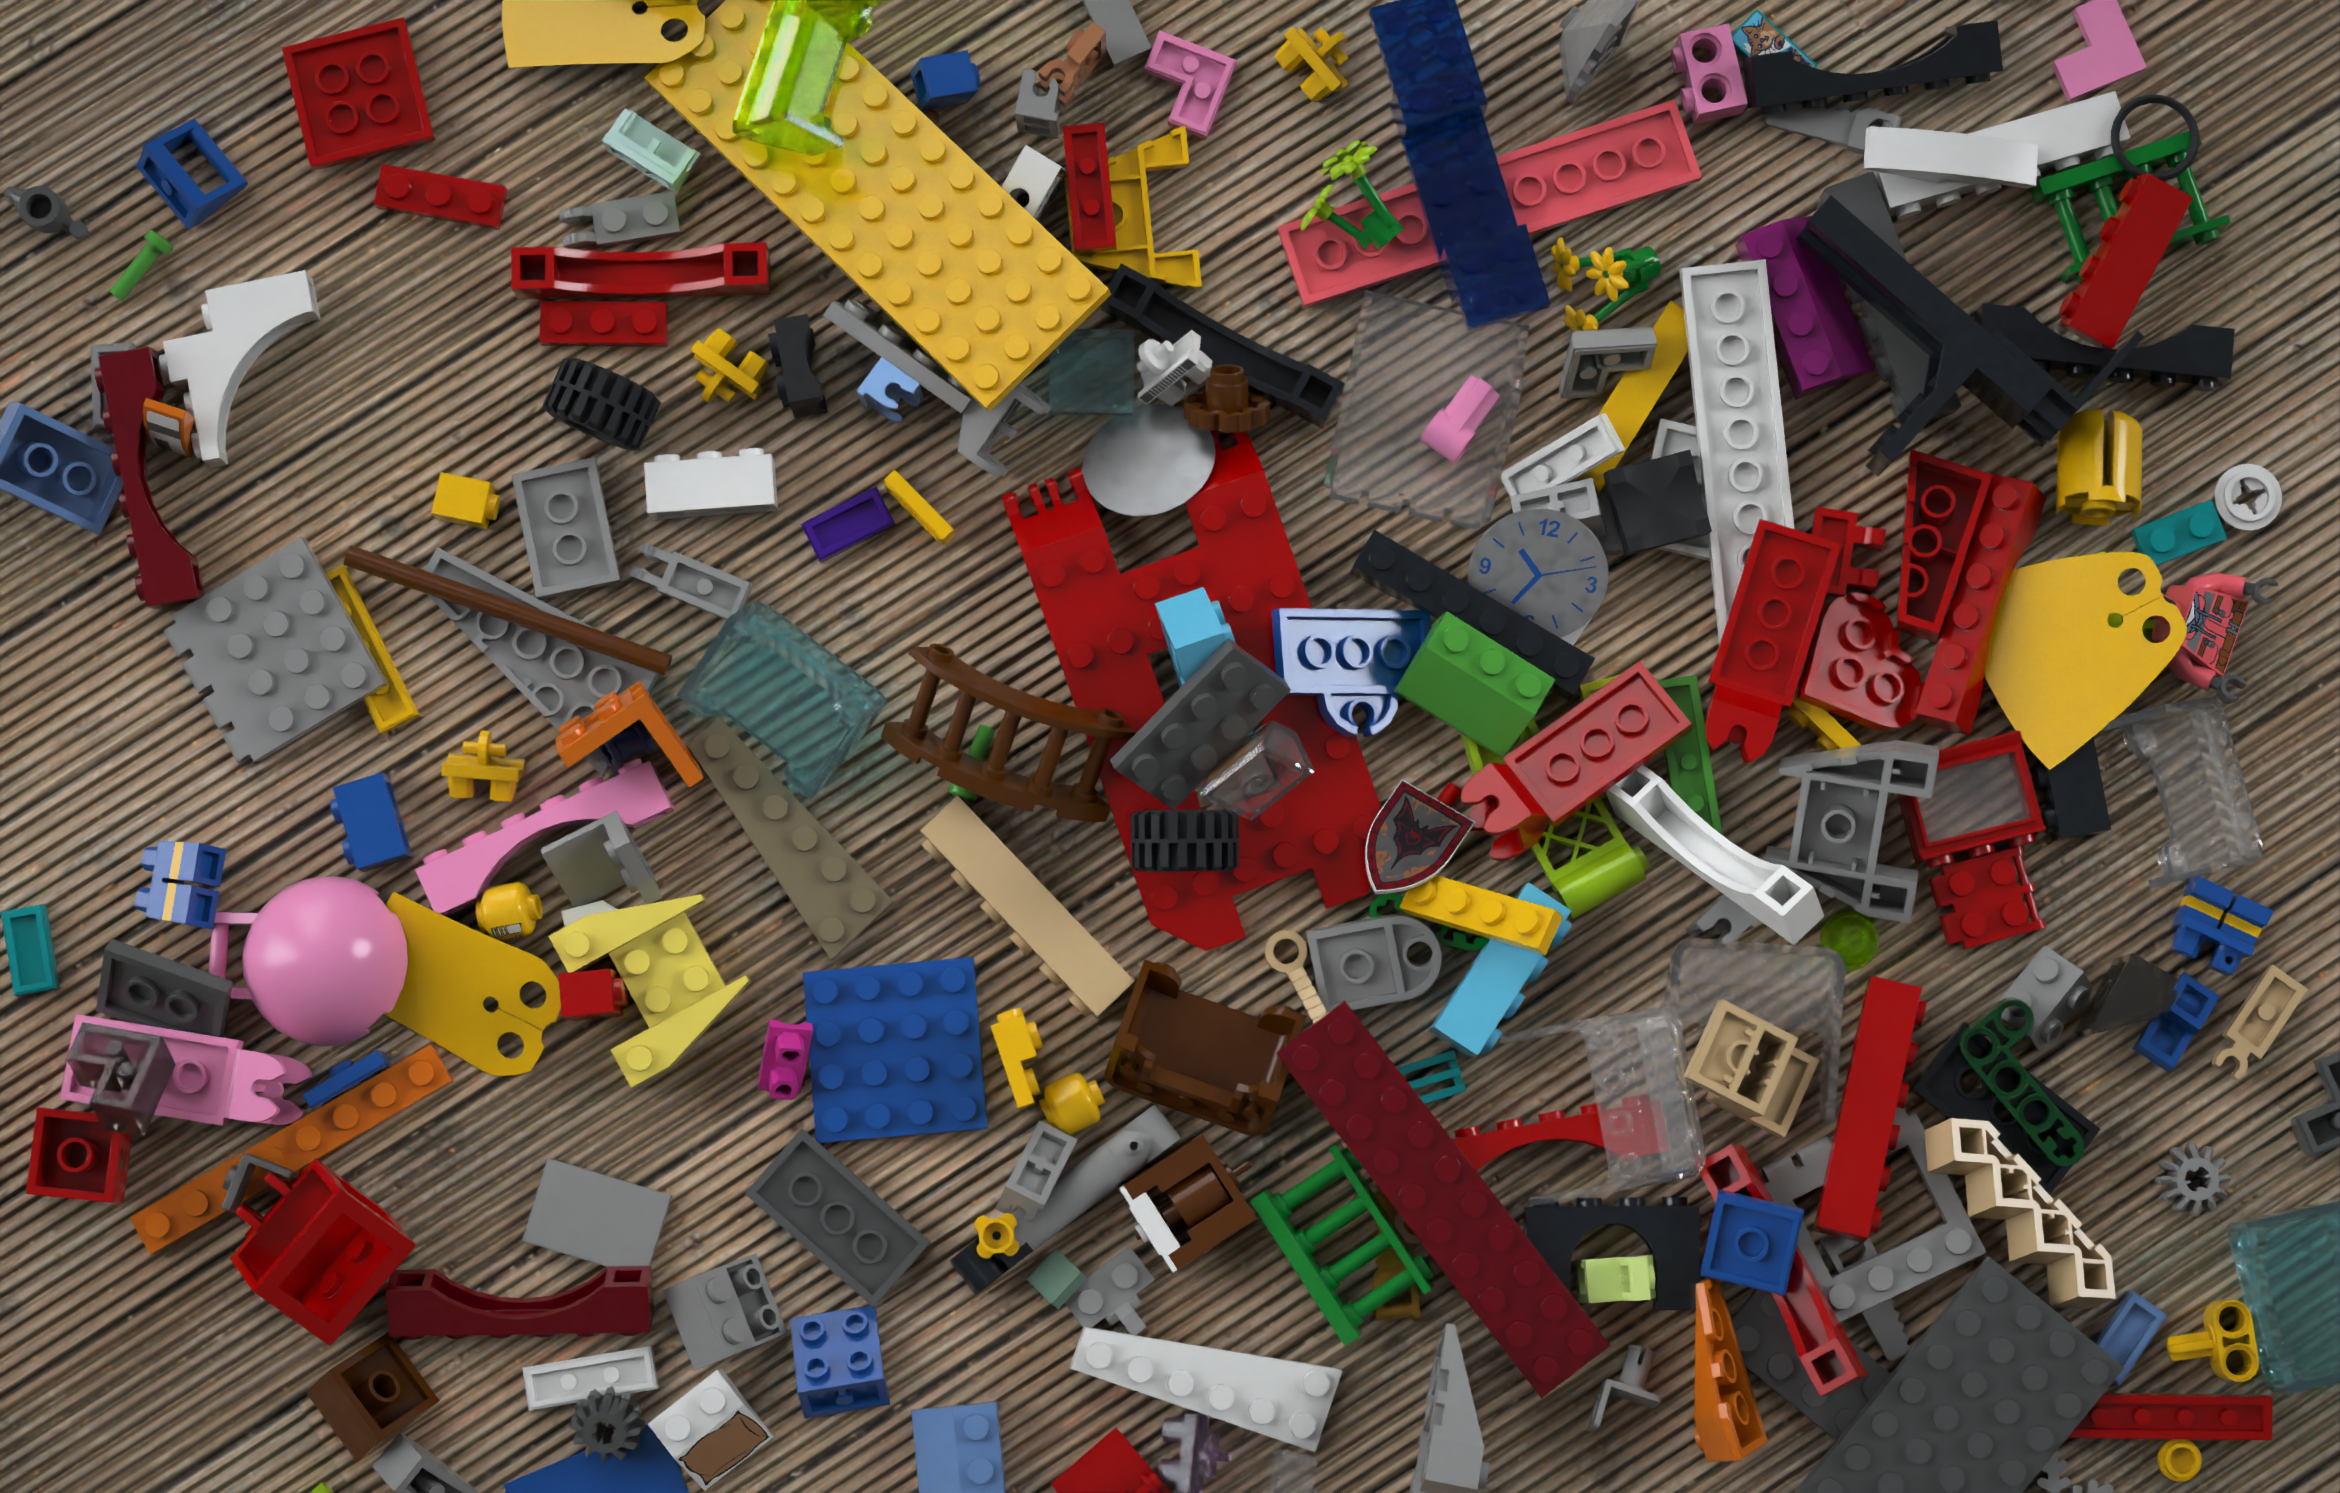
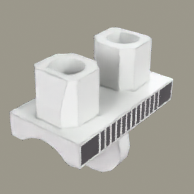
M1191 330L1173 345L1167 340L1161 344L1154 339H1148L1139 346L1138 351L1141 360L1137 363V369L1141 372L1144 388L1138 392V398L1141 401L1149 404L1157 397L1172 407L1185 393L1186 382L1180 379L1185 375L1196 384H1201L1210 376L1212 360L1199 350L1201 336Z

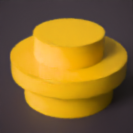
M2170 1439L2161 1446L2157 1456V1463L2165 1477L2173 1481L2184 1482L2197 1475L2201 1468L2202 1457L2198 1447L2193 1442L2187 1439Z

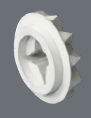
M2241 464L2227 470L2219 477L2213 492L2216 504L2215 509L2224 519L2225 525L2238 528L2241 532L2259 530L2270 524L2278 515L2282 504V492L2276 478L2265 468L2254 464ZM2240 487H2244L2247 493L2262 491V494L2252 502V510L2246 504L2239 505L2237 503L2233 505L2232 502L2242 494Z

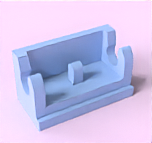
M883 357L879 359L857 390L860 402L864 408L870 410L872 407L890 421L898 423L902 422L903 419L899 413L893 412L891 409L898 408L897 403L900 402V398L904 399L906 404L916 408L924 400L920 383Z

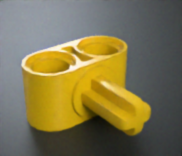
M2219 1299L2211 1302L2203 1314L2204 1331L2173 1335L2167 1338V1353L2171 1361L2176 1362L2209 1357L2213 1372L2223 1380L2245 1382L2254 1377L2258 1371L2259 1356L2252 1315L2248 1307L2238 1300ZM2226 1307L2231 1308L2236 1316L2234 1327L2228 1331L2224 1330L2219 1323V1315ZM2236 1350L2243 1358V1366L2239 1372L2232 1374L2226 1366V1358L2229 1353Z

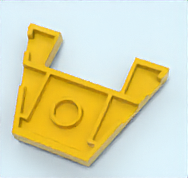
M1186 127L1176 128L1163 137L1153 141H1146L1137 145V148L1115 158L1114 156L1108 158L1117 250L1075 254L1067 176L1064 177L1071 252L1084 266L1116 273L1122 263L1155 282L1195 291L1202 290L1198 249L1154 253L1146 177L1147 171L1189 167Z

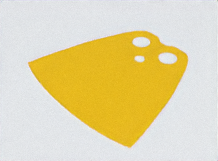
M2136 552L2091 554L2055 559L2013 569L1993 625L1984 676L2016 731L2020 730L2021 739L2049 770L2073 754L2120 715L2168 665L2187 635L2186 622L2178 607L2164 599L2161 593L2162 576L2154 561L2145 554ZM2129 568L2140 570L2146 580L2144 589L2139 594L2133 596L2124 594L2118 586L2120 574ZM2115 612L2123 616V623L2117 628L2111 627L2108 624L2109 615ZM2155 615L2164 617L2170 625V634L2163 642L2159 643L2148 641L2142 632L2145 620Z

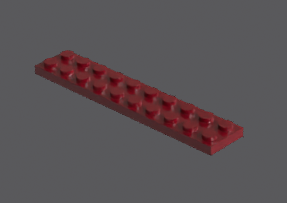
M1345 1000L1276 1052L1280 1060L1541 1399L1610 1346Z

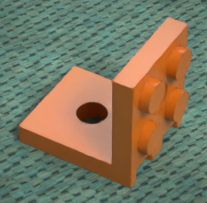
M640 680L619 695L612 691L603 696L593 705L596 709L593 713L584 719H581L579 715L573 717L558 729L560 735L555 738L558 755L569 768L641 719L689 788L703 779L697 760Z

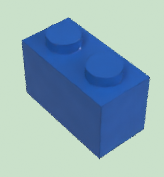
M381 772L333 787L336 798L330 800V806L336 823H343L348 839L342 841V847L349 865L355 864L357 870L367 872L413 858L389 776Z

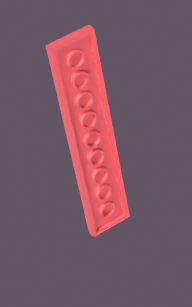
M1674 99L1378 194L1386 208L1404 228L1379 251L1372 243L1364 249L1353 236L1328 219L1324 222L1317 216L1313 217L1304 231L1300 227L1303 218L1278 226L1277 231L1304 309L1699 182L1702 175ZM1365 198L1334 208L1333 212L1363 231L1365 228L1360 221L1370 214L1373 208Z

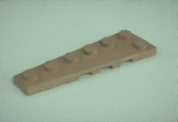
M720 717L688 745L827 955L834 960L879 918L894 901Z

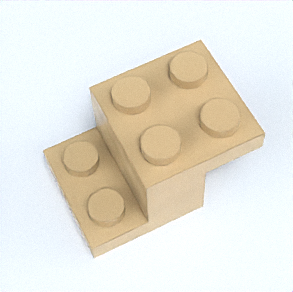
M1721 999L1717 1001L1683 1079L1709 1091L1705 1100L1782 1138L1786 1137L1820 1060L1795 1048L1798 1037Z

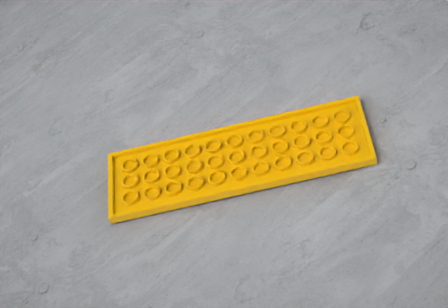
M725 0L705 19L704 40L701 44L677 60L659 63L644 77L647 83L988 412L997 406L1111 295L1106 285L804 0Z

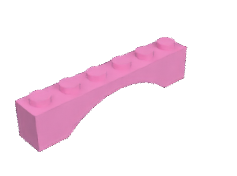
M641 759L628 762L618 770L620 775L605 782L602 777L589 780L578 787L581 792L566 800L563 795L555 796L541 803L539 806L542 811L527 818L524 813L514 815L502 821L500 824L503 829L488 836L485 831L475 833L463 839L461 842L464 847L448 854L446 849H442L424 857L422 860L425 865L415 869L433 911L448 917L476 904L478 899H482L484 891L489 887L491 881L504 864L524 846L547 833L567 826L592 823L616 810L626 827L635 829L674 812L675 809L654 764L651 761L642 763Z

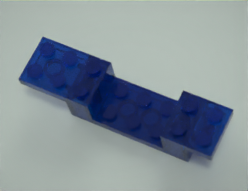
M1397 0L1369 8L1370 20L1393 90L1390 103L1391 111L1451 303L1459 301L1467 330L1471 331L1549 308L1551 305L1527 226L1526 224L1517 225L1484 120L1488 103L1456 1Z

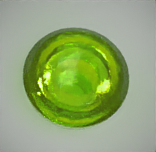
M1842 912L1832 916L1824 924L1820 933V948L1823 956L1832 966L1844 971H1855L1867 966L1876 956L1879 948V934L1873 922L1866 916L1856 912Z

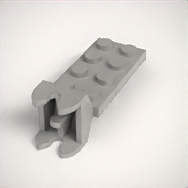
M849 299L847 302L832 301L823 316L963 414L958 452L993 476L999 478L1002 475L1005 477L1009 469L989 454V450L1001 433L1011 439L1014 438L1017 431L1008 423L1022 403L1040 415L1043 412L1048 414L1052 407L1019 383L997 406L988 412L930 355L909 345L908 343L912 338L907 333L892 324L888 327L875 321L874 319L878 314L859 300H856V302Z

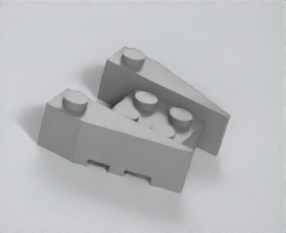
M1892 740L1782 757L1779 775L1802 778L1791 849L1767 846L1765 861L1784 865L1810 885L1817 888L1819 892L1854 907V910L1868 917L1911 923L1918 882V870L1877 864L1888 792L1932 799L1939 759V747Z

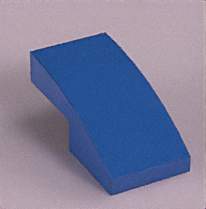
M2182 973L2149 1020L2132 1049L2165 1071H2171L2175 1068L2193 1035L2201 1030L2220 996L2186 973Z

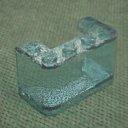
M2340 1199L2326 1200L2229 1223V1242L2245 1305L2252 1315L2258 1356L2269 1389L2275 1393L2293 1394L2340 1383Z

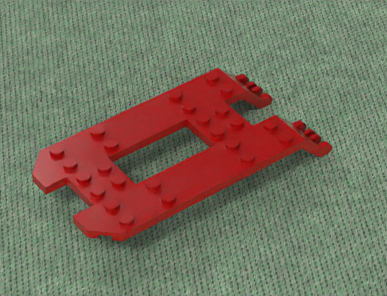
M1210 431L1215 443L1213 469L1203 487L1184 503L1199 547L1121 574L1117 568L1104 527L1085 484L1081 468L1068 471L1067 477L1078 501L1062 505L1059 497L1060 491L1055 478L1051 477L1044 480L1054 508L1049 511L1045 508L1037 483L1028 485L1027 490L1038 514L1025 519L1022 518L1019 511L1020 504L1015 492L1010 491L1000 495L1075 707L1098 711L1102 708L1116 710L1123 714L1124 720L1138 732L1165 704L1148 657L1152 653L1168 648L1155 603L1204 587L1210 602L1219 601L1225 622L1229 623L1235 643L1276 673L1271 611L1278 608L1312 609L1264 469L1247 431L1230 433L1233 435L1237 446L1222 450L1219 443L1218 431ZM1285 696L1260 722L1262 728L1264 726L1266 728L1265 737L1283 788L1222 809L1231 810L1239 814V867L1231 871L1146 872L1138 871L1131 867L1151 925L1205 951L1245 938L1246 935L1232 896L1312 869L1325 909L1367 895L1371 884L1366 871L1365 846L1371 825L1382 808L1357 736H1343L1328 726L1319 712L1316 696ZM1085 734L1091 750L1095 736ZM1112 739L1099 777L1131 866L1130 815L1137 811L1172 809L1114 769L1110 759L1129 740ZM1195 789L1174 810H1202Z

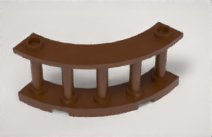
M934 643L930 644L929 647L911 646L909 655L924 666L926 671L910 718L905 719L904 722H885L881 737L887 743L916 764L920 763L921 758L939 767L937 776L983 797L1033 812L1035 804L1057 809L1056 816L1059 818L1106 822L1111 807L1097 795L1098 792L1095 787L1112 739L1130 740L1137 733L1124 720L1123 714L1110 708H1102L1098 711L1073 707L1022 692L979 672L956 657L954 651L945 645ZM941 679L961 690L945 740H942L928 730L926 725ZM977 698L1005 710L988 761H981L968 755L960 748ZM1021 717L1052 726L1036 774L1031 777L1007 771L1004 767ZM1072 731L1095 736L1079 783L1066 785L1051 782L1068 732Z

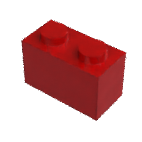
M612 969L558 974L561 1015L563 1018L571 1021L622 1017L624 1016L623 1006L630 1005L629 990L623 978H620V974Z

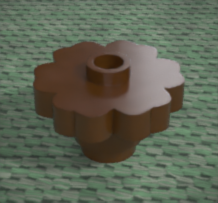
M1232 364L1216 365L1210 369V376L1206 378V390L1203 391V394H1191L1184 400V418L1189 420L1190 426L1204 431L1217 429L1225 433L1249 431L1252 426H1264L1270 420V402L1264 400V394L1248 390V378L1244 376V368Z

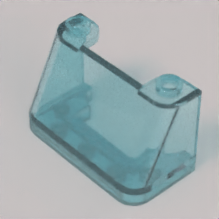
M752 602L727 619L677 693V696L686 702L687 708L695 715L705 718L724 713L786 761L787 765L783 772L787 778V785L794 792L806 795L810 799L820 792L887 704L885 696L875 686L775 609L761 602Z

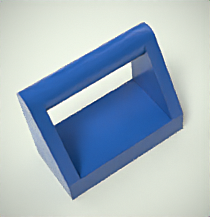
M192 119L145 144L136 165L138 170L188 230L202 223L248 185L245 178L196 119ZM189 138L226 182V184L206 195L171 154Z

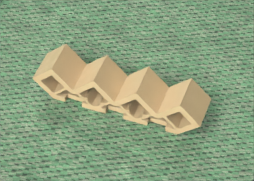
M1950 1118L1924 1130L1927 1172L1965 1175L1968 1217L2006 1220L2009 1262L2046 1264L2050 1307L2089 1309L2116 1299L2112 1256L2100 1243L2095 1245L2080 1229L2082 1223L2059 1198L2054 1200L2038 1183L2041 1178L2018 1153L2013 1155L1997 1138L2000 1133L1989 1121Z

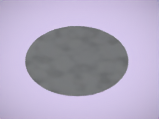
M1166 404L1135 407L1109 420L1091 439L1083 459L1084 481L1091 495L1109 510L1130 516H1150L1164 513L1184 504L1203 487L1214 466L1215 443L1210 431H1204L1189 425V420L1184 418V409L1181 407H1171Z

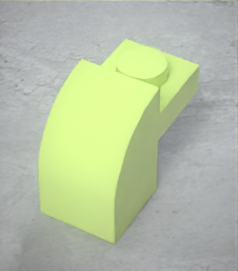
M1653 1255L1575 1260L1578 1303L1641 1301L1656 1298Z

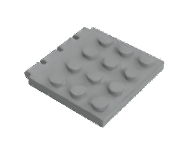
M302 537L173 614L172 617L176 623L164 630L178 657H183L193 652L194 656L184 661L182 665L197 692L201 694L213 688L214 693L202 701L218 729L223 730L232 724L234 725L235 729L225 734L223 738L237 763H241L250 757L254 762L262 761L388 685L307 539Z

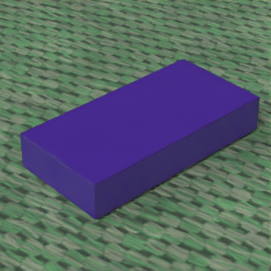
M876 486L801 523V526L818 560L822 563L896 526Z

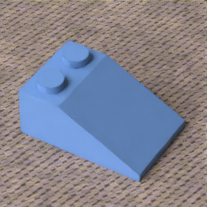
M9 402L0 420V491L100 535L123 487L122 477L115 475L111 462V452L116 451V449L22 403Z

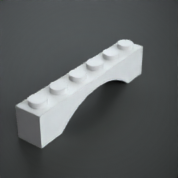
M1644 765L1605 791L1618 818L1791 944L1795 945L1824 917L1817 894L1812 885L1784 865L1761 860L1730 842L1697 815L1661 777Z

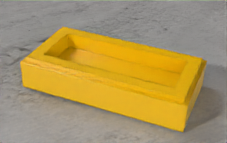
M893 470L884 479L886 490L941 546H946L955 537L954 529L897 471Z

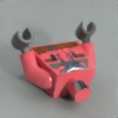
M2214 572L2189 578L2185 585H2171L2167 589L2166 595L2162 593L2168 603L2178 607L2187 626V635L2183 644L2168 663L2173 675L2203 690L2209 691L2210 688L2216 690L2217 697L2225 704L2237 702L2239 697L2228 693L2226 684H2232L2236 688L2243 689L2246 686L2245 680L2235 674L2229 675L2224 679L2216 676H2224L2250 602L2243 599L2244 594L2251 595L2252 599L2260 605H2267L2274 602L2275 599L2263 598L2259 593V587L2261 584L2278 586L2277 581L2272 578H2263L2256 583L2247 582L2246 577ZM2151 616L2157 619L2151 635L2153 643L2163 642L2170 634L2169 622L2162 616Z

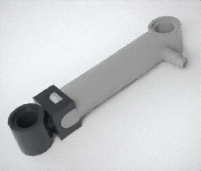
M1154 1104L1061 1175L1043 1210L1039 1208L1032 1221L1026 1222L1023 1220L1026 1211L1022 1207L1011 1213L1017 1220L1014 1235L1015 1240L1019 1243V1250L1016 1254L1007 1256L1005 1253L993 1254L990 1258H982L976 1250L977 1245L980 1243L978 1238L954 1256L950 1263L974 1295L978 1294L1132 1175L1170 1148L1181 1137L1156 1104ZM998 1231L992 1235L995 1240L1001 1238V1234Z

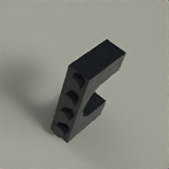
M1645 1197L1619 1198V1206H1602V1198H1576V1207H1559V1198H1533V1207H1523L1524 1234L1570 1294L1571 1258L1577 1243L1587 1232L1598 1226L1616 1224L1635 1232L1646 1244L1650 1255H1653L1656 1298H1653V1310H1696V1284L1701 1282L1699 1206H1688V1197H1662V1206H1645Z

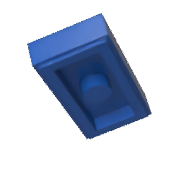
M379 1050L354 1064L351 1059H348L328 1071L331 1078L302 1095L310 1108L318 1109L390 1068L392 1064L385 1052Z

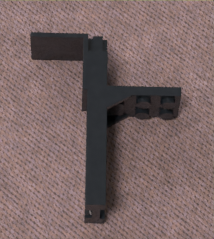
M1832 195L1805 224V228L1796 238L1798 242L1929 355L1923 393L1920 392L1896 418L1901 426L1897 428L1891 424L1868 449L1873 457L1865 466L1877 477L1899 456L1961 385L1968 389L2011 428L2017 425L2043 447L2063 428L2144 337L2141 332L2136 331L2112 354L2074 397L2000 331L1994 336L1989 334Z

